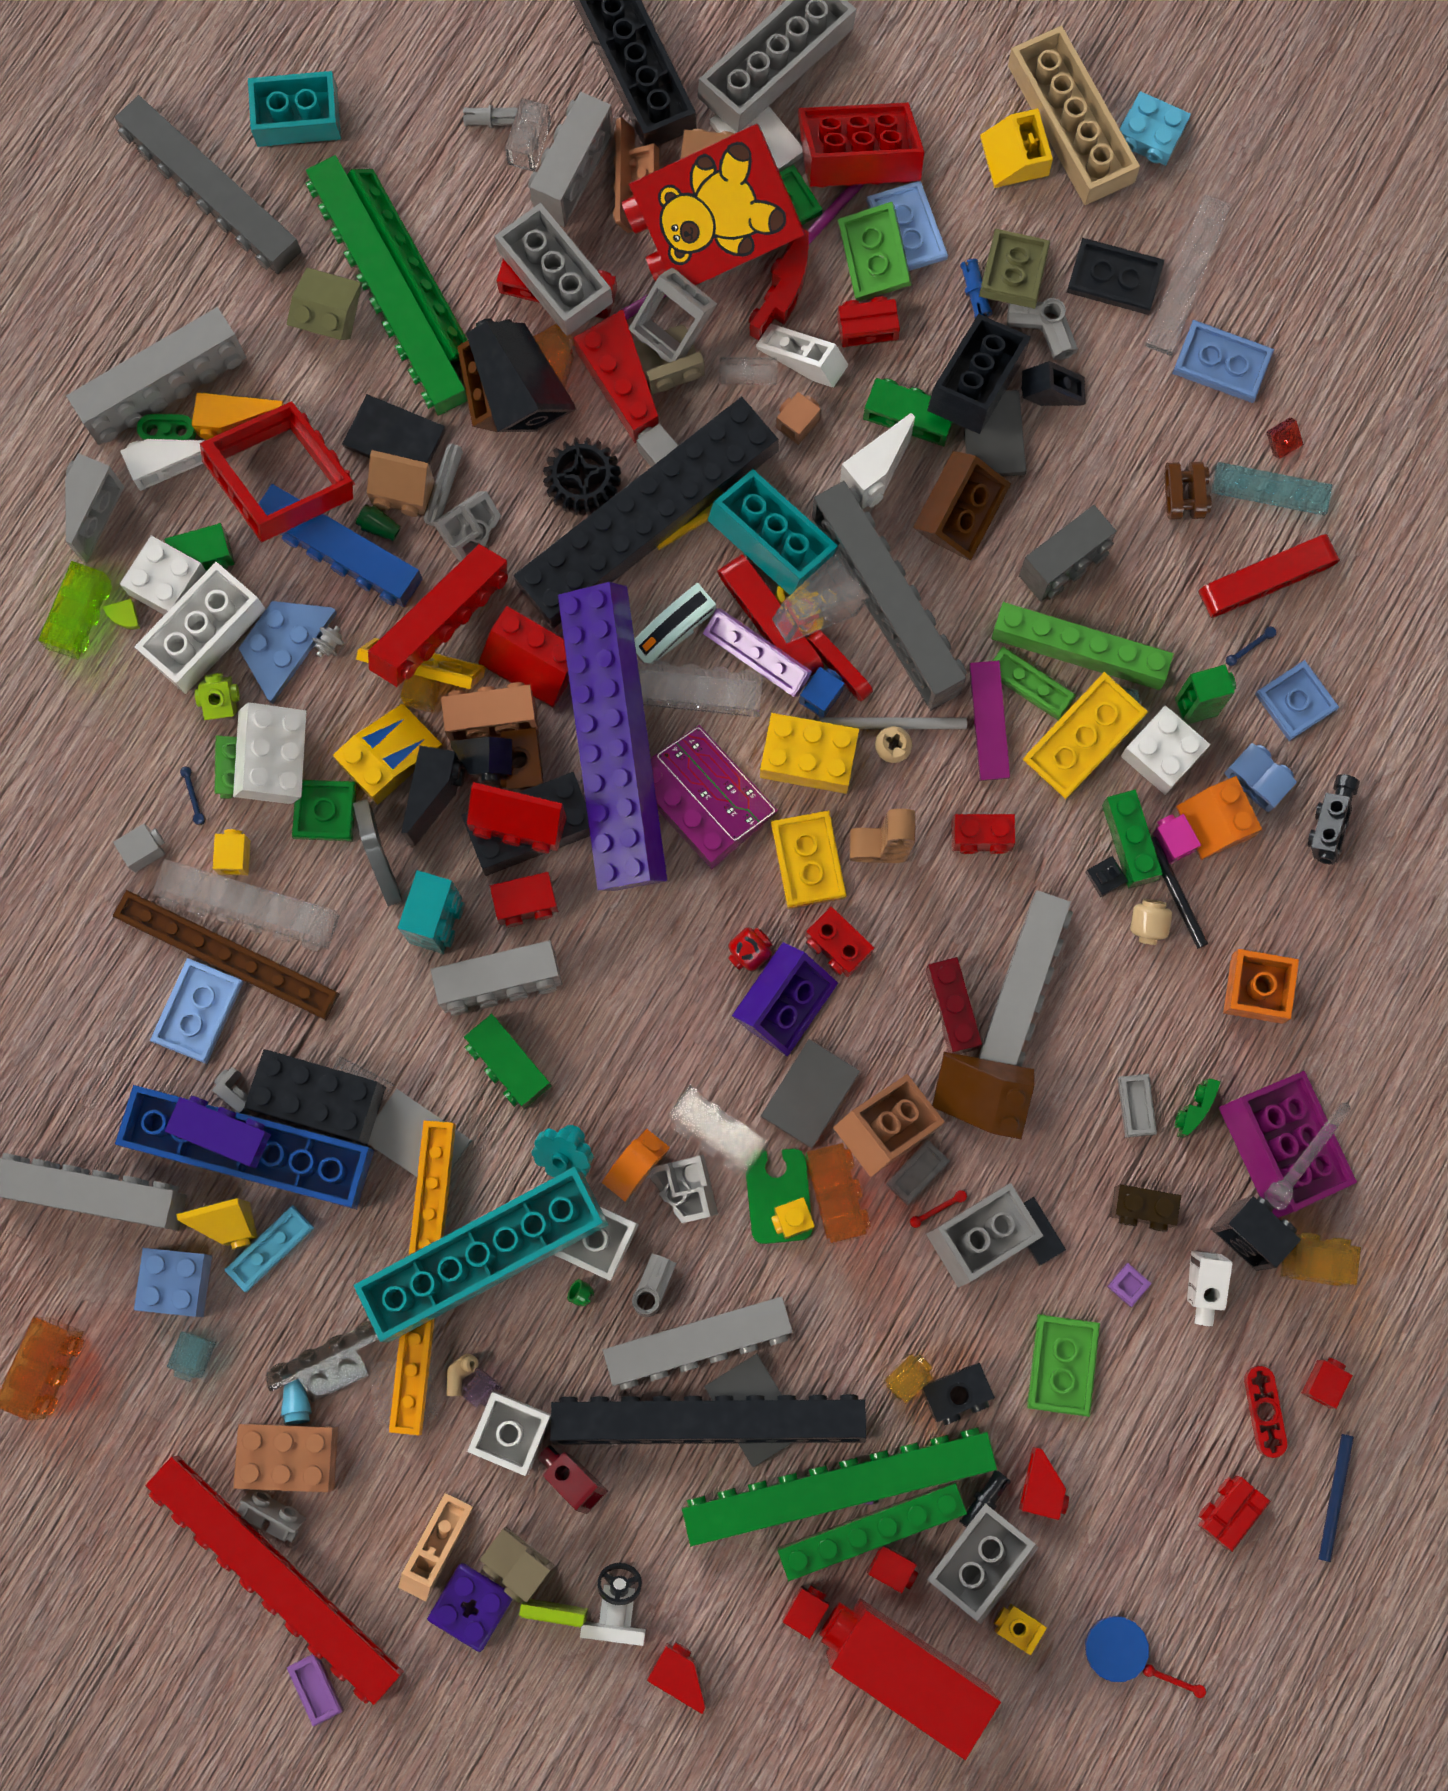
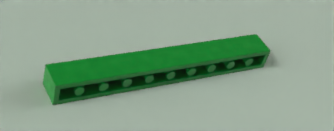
M334 155L306 169L309 181L305 182L310 195L312 198L318 197L321 204L318 205V208L325 222L331 220L334 226L330 229L338 245L344 244L346 251L343 254L351 268L356 266L360 273L356 275V278L359 282H363L362 290L368 289L372 297L369 298V302L376 315L379 313L383 315L385 321L381 323L388 337H395L398 344L394 347L401 361H408L411 368L407 371L414 385L420 383L424 392L420 393L426 407L428 409L433 407L437 416L467 402L465 388L337 156Z
M978 1427L960 1431L961 1438L949 1440L948 1435H943L930 1439L931 1445L919 1448L918 1442L900 1446L901 1453L889 1455L888 1450L869 1454L871 1459L869 1461L858 1463L857 1457L840 1461V1468L828 1471L827 1465L809 1469V1476L797 1478L796 1473H791L778 1477L779 1483L767 1486L766 1480L748 1484L749 1491L736 1493V1488L717 1492V1499L706 1501L705 1495L688 1499V1506L682 1507V1513L690 1547L995 1471L997 1467L988 1432L980 1433Z

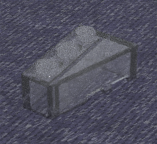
M689 1085L668 1114L676 1125L673 1130L687 1140L691 1136L701 1142L698 1147L709 1156L714 1157L715 1154L721 1156L726 1160L723 1165L736 1175H739L741 1171L748 1175L768 1147L767 1141L739 1120L725 1113L716 1103L710 1102L698 1094L697 1089Z

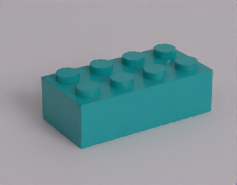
M754 469L714 501L708 517V521L791 597L831 563L838 547L835 542Z

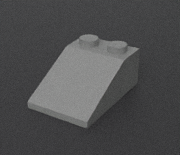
M78 453L75 460L69 463L66 470V542L81 561L87 563L124 489V485L110 466Z
M1011 1183L926 1234L957 1287L972 1282L1043 1237V1234Z

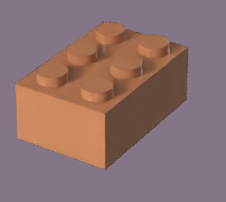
M516 682L508 684L507 688L502 689L486 686L477 689L478 692L472 693L456 690L449 692L448 696L441 697L444 729L450 743L454 740L480 737L501 738L500 732L535 727L539 735L536 704L530 685Z
M906 1074L853 1109L833 1129L869 1176L872 1177L928 1138L945 1121L910 1076Z
M238 1424L233 1489L305 1492L334 1491L338 1427Z

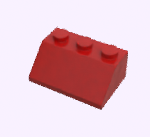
M506 606L489 633L478 664L483 665L486 669L510 683L522 682L525 685H530L535 698L554 708L570 682L564 639Z
M473 782L467 825L473 831L474 836L483 839H490L491 836L503 838L502 842L512 846H520V843L532 845L531 849L541 853H549L550 850L558 851L567 818L562 803Z

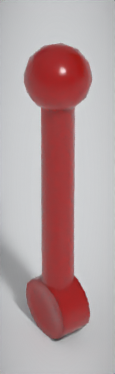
M959 1190L953 1198L919 1217L913 1216L910 1219V1225L918 1228L923 1221L956 1202H964L967 1199L966 1192Z
M1146 1664L1143 1669V1674L1146 1677L1155 1676L1193 1692L1197 1698H1203L1206 1695L1205 1687L1200 1684L1191 1685L1155 1670L1151 1664Z

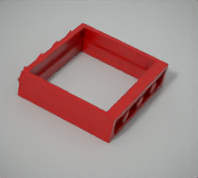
M292 401L200 443L202 462L261 543L353 499V486L355 483L350 478V471L342 468L335 451L329 450L326 447L321 433L311 427L306 413H301ZM291 429L332 485L267 516L228 464L226 458Z

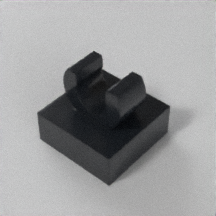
M1113 855L1087 869L1085 872L1100 897L1119 888L1128 881Z

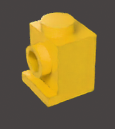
M1010 1604L1008 1609L1003 1607L994 1621V1624L997 1625L995 1632L1030 1656L1047 1629L1045 1625L1013 1604ZM1016 1623L1024 1624L1025 1630L1022 1634L1014 1633L1013 1628Z

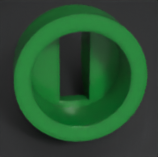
M577 1279L571 1285L567 1299L577 1306H586L592 1302L588 1298L589 1296H594L593 1288L587 1282Z

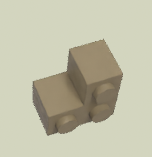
M507 1527L501 1530L480 1558V1561L485 1564L482 1569L496 1580L499 1576L502 1577L504 1580L501 1583L506 1586L504 1592L517 1602H520L521 1599L528 1602L555 1566Z

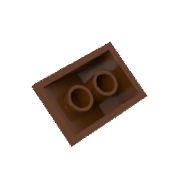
M944 1052L932 1106L939 1111L991 1134L1022 1140L1034 1090V1069Z

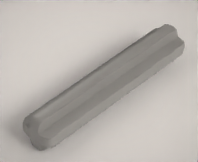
M448 444L423 518L428 525L434 526L433 522L443 515L463 453L462 448L458 445Z

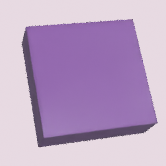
M1126 1263L1107 1287L1129 1307H1132L1152 1283L1129 1263Z

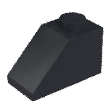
M1051 361L1022 371L1021 390L1023 399L1040 406H1081L1086 404L1084 376Z
M480 737L451 741L452 750L456 752L457 757L469 775L481 776V781L489 782L499 781L500 776L512 775V739Z

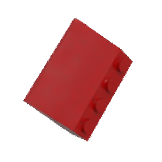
M909 102L798 108L804 165L809 187L823 188L834 185H879L891 182L909 183L911 181H921L924 149Z

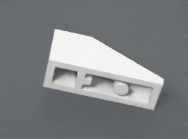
M770 324L756 344L758 350L812 381L833 388L848 367L847 361L836 344L778 325Z
M146 439L144 441H134L127 448L120 450L134 483L141 491L203 464L200 443L204 440Z

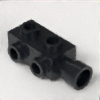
M1337 775L1333 786L1335 794L1326 793L1323 803L1319 802L1317 805L1315 819L1318 820L1316 830L1311 829L1308 847H1311L1313 857L1321 863L1333 865L1335 862L1338 863L1345 833L1349 826L1353 795L1357 794L1360 781L1353 776Z

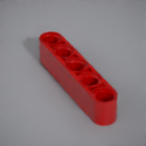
M1323 534L1203 586L1199 589L1198 593L1210 617L1214 618L1325 571L1336 565L1340 558L1328 535Z
M739 555L717 570L723 584L764 639L811 670L812 673L809 677L814 675L819 667L824 668V664L817 652L744 555Z

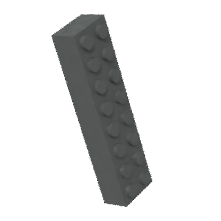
M842 481L814 497L812 518L818 528L838 545L835 552L836 558L929 710L932 711L961 694L966 680V669L959 659L955 660L950 652L952 648L947 637L944 634L939 635L934 627L936 621L932 613L928 609H923L919 602L921 597L914 585L909 586L904 578L906 573L902 564L898 560L894 561L889 554L891 551L885 537H879L874 527L876 525L873 517L868 511L864 513L859 503H861L857 491L853 487L849 488L846 482Z

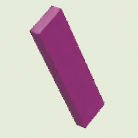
M1000 661L970 663L969 671L979 781L1009 779L1010 770Z

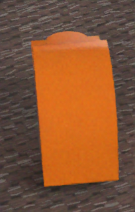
M646 1129L625 1149L601 1183L626 1202L643 1183L654 1166L666 1155L670 1147Z

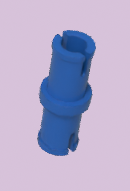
M968 259V265H966L965 261L960 264L967 286L965 288L966 296L970 297L975 319L978 314L983 316L987 314V317H989L993 312L988 298L979 297L983 281L978 265L979 262L977 259Z

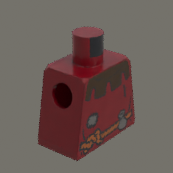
M549 1445L537 1458L547 1468L543 1477L578 1512L588 1514L608 1492L578 1460L566 1452L560 1455ZM570 1470L568 1479L564 1480L565 1472Z

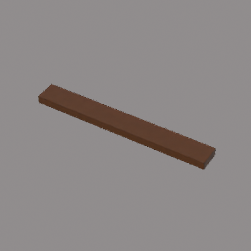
M128 890L124 893L113 914L114 918L323 1020H327L340 995L338 992Z

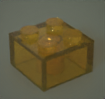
M1312 1233L1296 1234L1301 1241L1282 1261L1280 1277L1339 1287L1357 1285L1361 1247L1351 1246L1352 1240L1333 1238L1332 1240L1325 1239V1241H1320L1321 1235Z

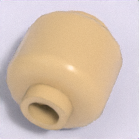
M1143 899L1142 903L1134 907L1130 930L1134 935L1139 936V942L1156 945L1157 940H1163L1168 937L1172 911L1166 907L1167 903Z

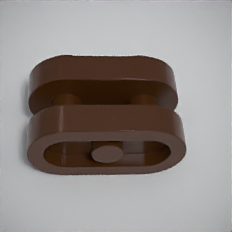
M1202 461L1189 462L1188 471H1181L1179 462L1166 463L1164 483L1166 510L1169 520L1182 519L1184 510H1190L1192 519H1204L1206 513L1211 512V496L1206 494V485L1209 484L1210 477L1209 468L1204 467ZM1182 483H1188L1189 499H1183Z

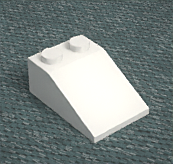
M912 413L842 463L840 482L845 481L849 488L853 487L857 491L861 500L859 505L862 510L867 506L870 508L874 507L883 499V494L911 440L915 420Z

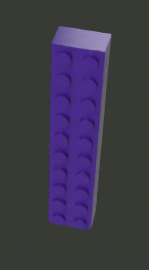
M606 582L559 594V607L597 889L601 891H618L666 882L668 880L627 586Z

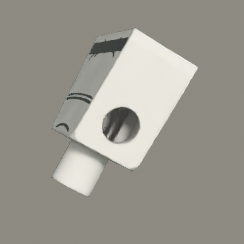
M1191 1251L1187 1301L1193 1307H1196L1195 1324L1213 1326L1215 1310L1226 1309L1232 1261L1222 1254ZM1211 1288L1210 1294L1204 1296L1205 1291Z

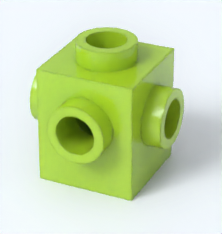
M222 673L206 675L205 680L199 683L198 689H195L196 704L198 707H202L204 720L233 717L238 711L236 702L240 701L238 685L233 684L231 676L223 677Z

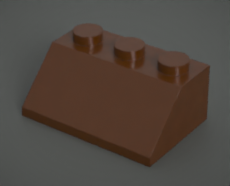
M953 451L913 528L931 542L971 561L1011 483L977 456Z

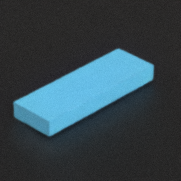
M292 1205L224 1270L247 1293L304 1239L314 1227Z

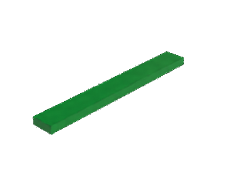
M351 169L347 174L350 182L450 363L460 362L457 346L466 342L467 338L373 169Z

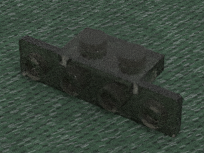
M365 1321L359 1324L355 1330L344 1335H336L318 1348L307 1349L297 1358L287 1363L281 1362L273 1366L266 1373L269 1391H274L299 1379L313 1403L368 1376V1369L357 1350L378 1340L371 1322Z

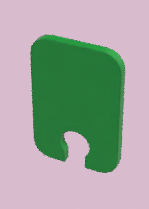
M782 1149V1158L787 1167L786 1172L778 1178L771 1177L766 1172L767 1151L751 1153L746 1159L745 1170L751 1233L754 1240L760 1244L802 1241L807 1239L812 1233L811 1229L785 1239L783 1233H776L771 1219L772 1216L776 1215L774 1211L776 1207L803 1197L811 1215L806 1158L802 1151L798 1149Z

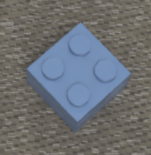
M143 1248L134 1310L204 1317L212 1256Z

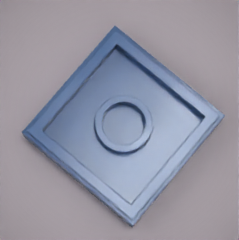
M1305 660L1255 693L1288 741H1291L1339 709L1337 703Z

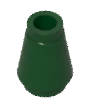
M368 504L364 505L355 523L361 527V531L391 541L396 539L401 529L400 525L396 524L375 505L371 507Z

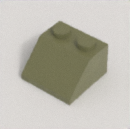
M307 267L292 295L286 325L338 340L351 339L363 282Z

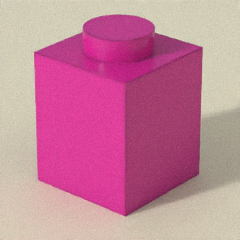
M1171 814L1157 822L1159 826L1152 833L1154 837H1157L1169 864L1196 852L1201 846L1184 814L1176 818Z

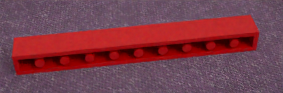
M180 1456L170 1457L147 1482L145 1486L151 1491L148 1494L149 1497L161 1507L165 1504L173 1512L171 1518L182 1528L189 1527L196 1534L193 1537L194 1540L205 1550L210 1548L218 1555L216 1561L228 1572L233 1570L240 1576L239 1583L250 1593L255 1591L263 1599L261 1602L263 1607L272 1615L278 1613L286 1621L284 1626L295 1637L301 1635L309 1643L307 1648L315 1657L320 1660L324 1657L332 1665L330 1670L338 1679L343 1682L347 1679L355 1687L353 1692L362 1702L367 1704L370 1701L375 1705L404 1673L384 1651L248 1521L242 1519L241 1515Z

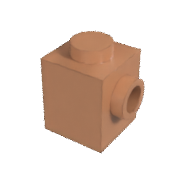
M799 392L792 399L788 397L779 409L780 414L776 417V429L799 445L820 420L821 408H819V404L808 395L805 397Z

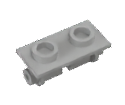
M250 1490L241 1499V1505L237 1511L242 1514V1519L259 1528L264 1525L265 1520L270 1521L266 1532L282 1540L284 1543L286 1541L291 1543L294 1541L298 1534V1528L306 1520V1517L299 1514L296 1509L281 1504L271 1498L268 1493L261 1490Z

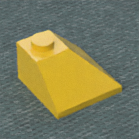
M239 1198L176 1214L177 1220L220 1244L231 1245L232 1249L249 1246V1240L258 1238L250 1202Z

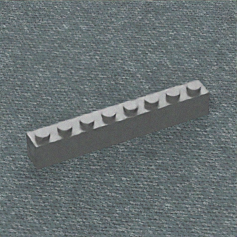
M140 95L134 98L114 117L119 126L117 130L119 135L128 144L131 142L135 143L141 156L148 162L152 159L157 164L156 167L166 179L172 177L177 182V188L186 197L191 195L196 199L195 203L199 209L206 215L211 213L216 218L215 222L225 233L232 232L236 236V242L246 252L250 249L256 254L255 259L264 269L267 270L270 267L278 275L302 252L297 239Z

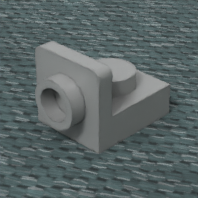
M233 1067L229 1071L225 1069L215 1079L214 1083L216 1086L212 1091L238 1113L247 1115L250 1110L244 1106L248 1094L238 1086L231 1089L242 1073Z

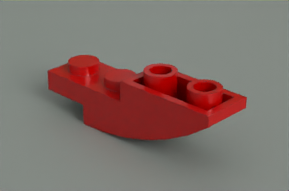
M804 229L806 235L789 242L784 257H778L770 270L772 273V286L764 297L765 302L760 309L755 308L748 319V323H750V336L758 341L774 319L785 324L799 300L808 265L809 231Z

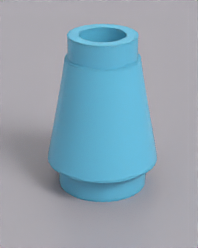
M303 1377L284 1379L285 1385L281 1410L284 1424L297 1425L309 1422V1415L312 1414V1410L303 1383Z

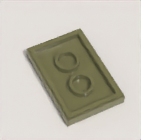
M995 229L979 297L1035 309L1050 240Z

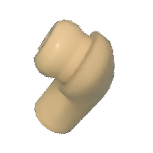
M464 1354L449 1365L447 1369L446 1396H462L463 1379L472 1372H475L479 1366L478 1359L475 1356Z

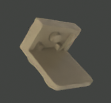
M684 325L664 330L679 343L682 342L688 332ZM639 340L634 342L651 395L667 391L677 385L705 376L704 359L701 352L696 353L694 345L691 346L685 357L667 362L649 345Z

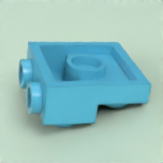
M1140 91L1132 108L1128 111L1120 131L1132 152L1145 156L1153 163H1161L1166 166L1189 121L1191 113Z

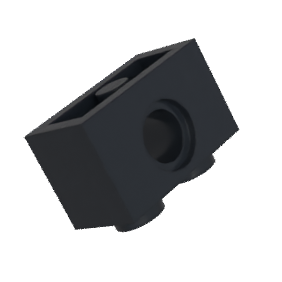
M980 1363L972 1364L920 1386L934 1421H942L944 1426L960 1420L961 1416L959 1413L971 1408L972 1413H976L990 1407L988 1401L995 1398ZM956 1386L963 1387L967 1394L966 1400L959 1405L953 1403L950 1398V1392Z

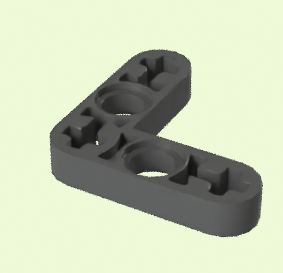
M365 799L353 803L361 841L387 905L391 906L403 902L399 887L381 845L376 819L369 800Z

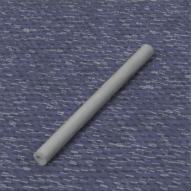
M819 717L820 722L858 729H885L891 726L903 729H967V718Z

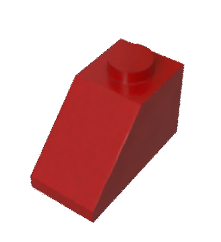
M1032 1447L1019 1509L1059 1520L1060 1514H1066L1069 1496L1065 1495L1066 1488L1044 1451Z
M677 1642L673 1646L667 1643L651 1670L647 1681L703 1714L706 1703L695 1660L690 1657L692 1651Z

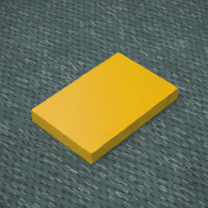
M829 810L771 821L787 909L845 899L847 896Z

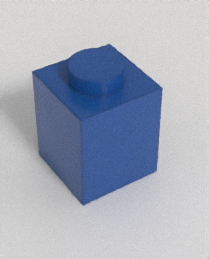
M819 667L801 692L799 703L819 717H825L843 692L844 682L841 681L842 677L831 669L826 671Z

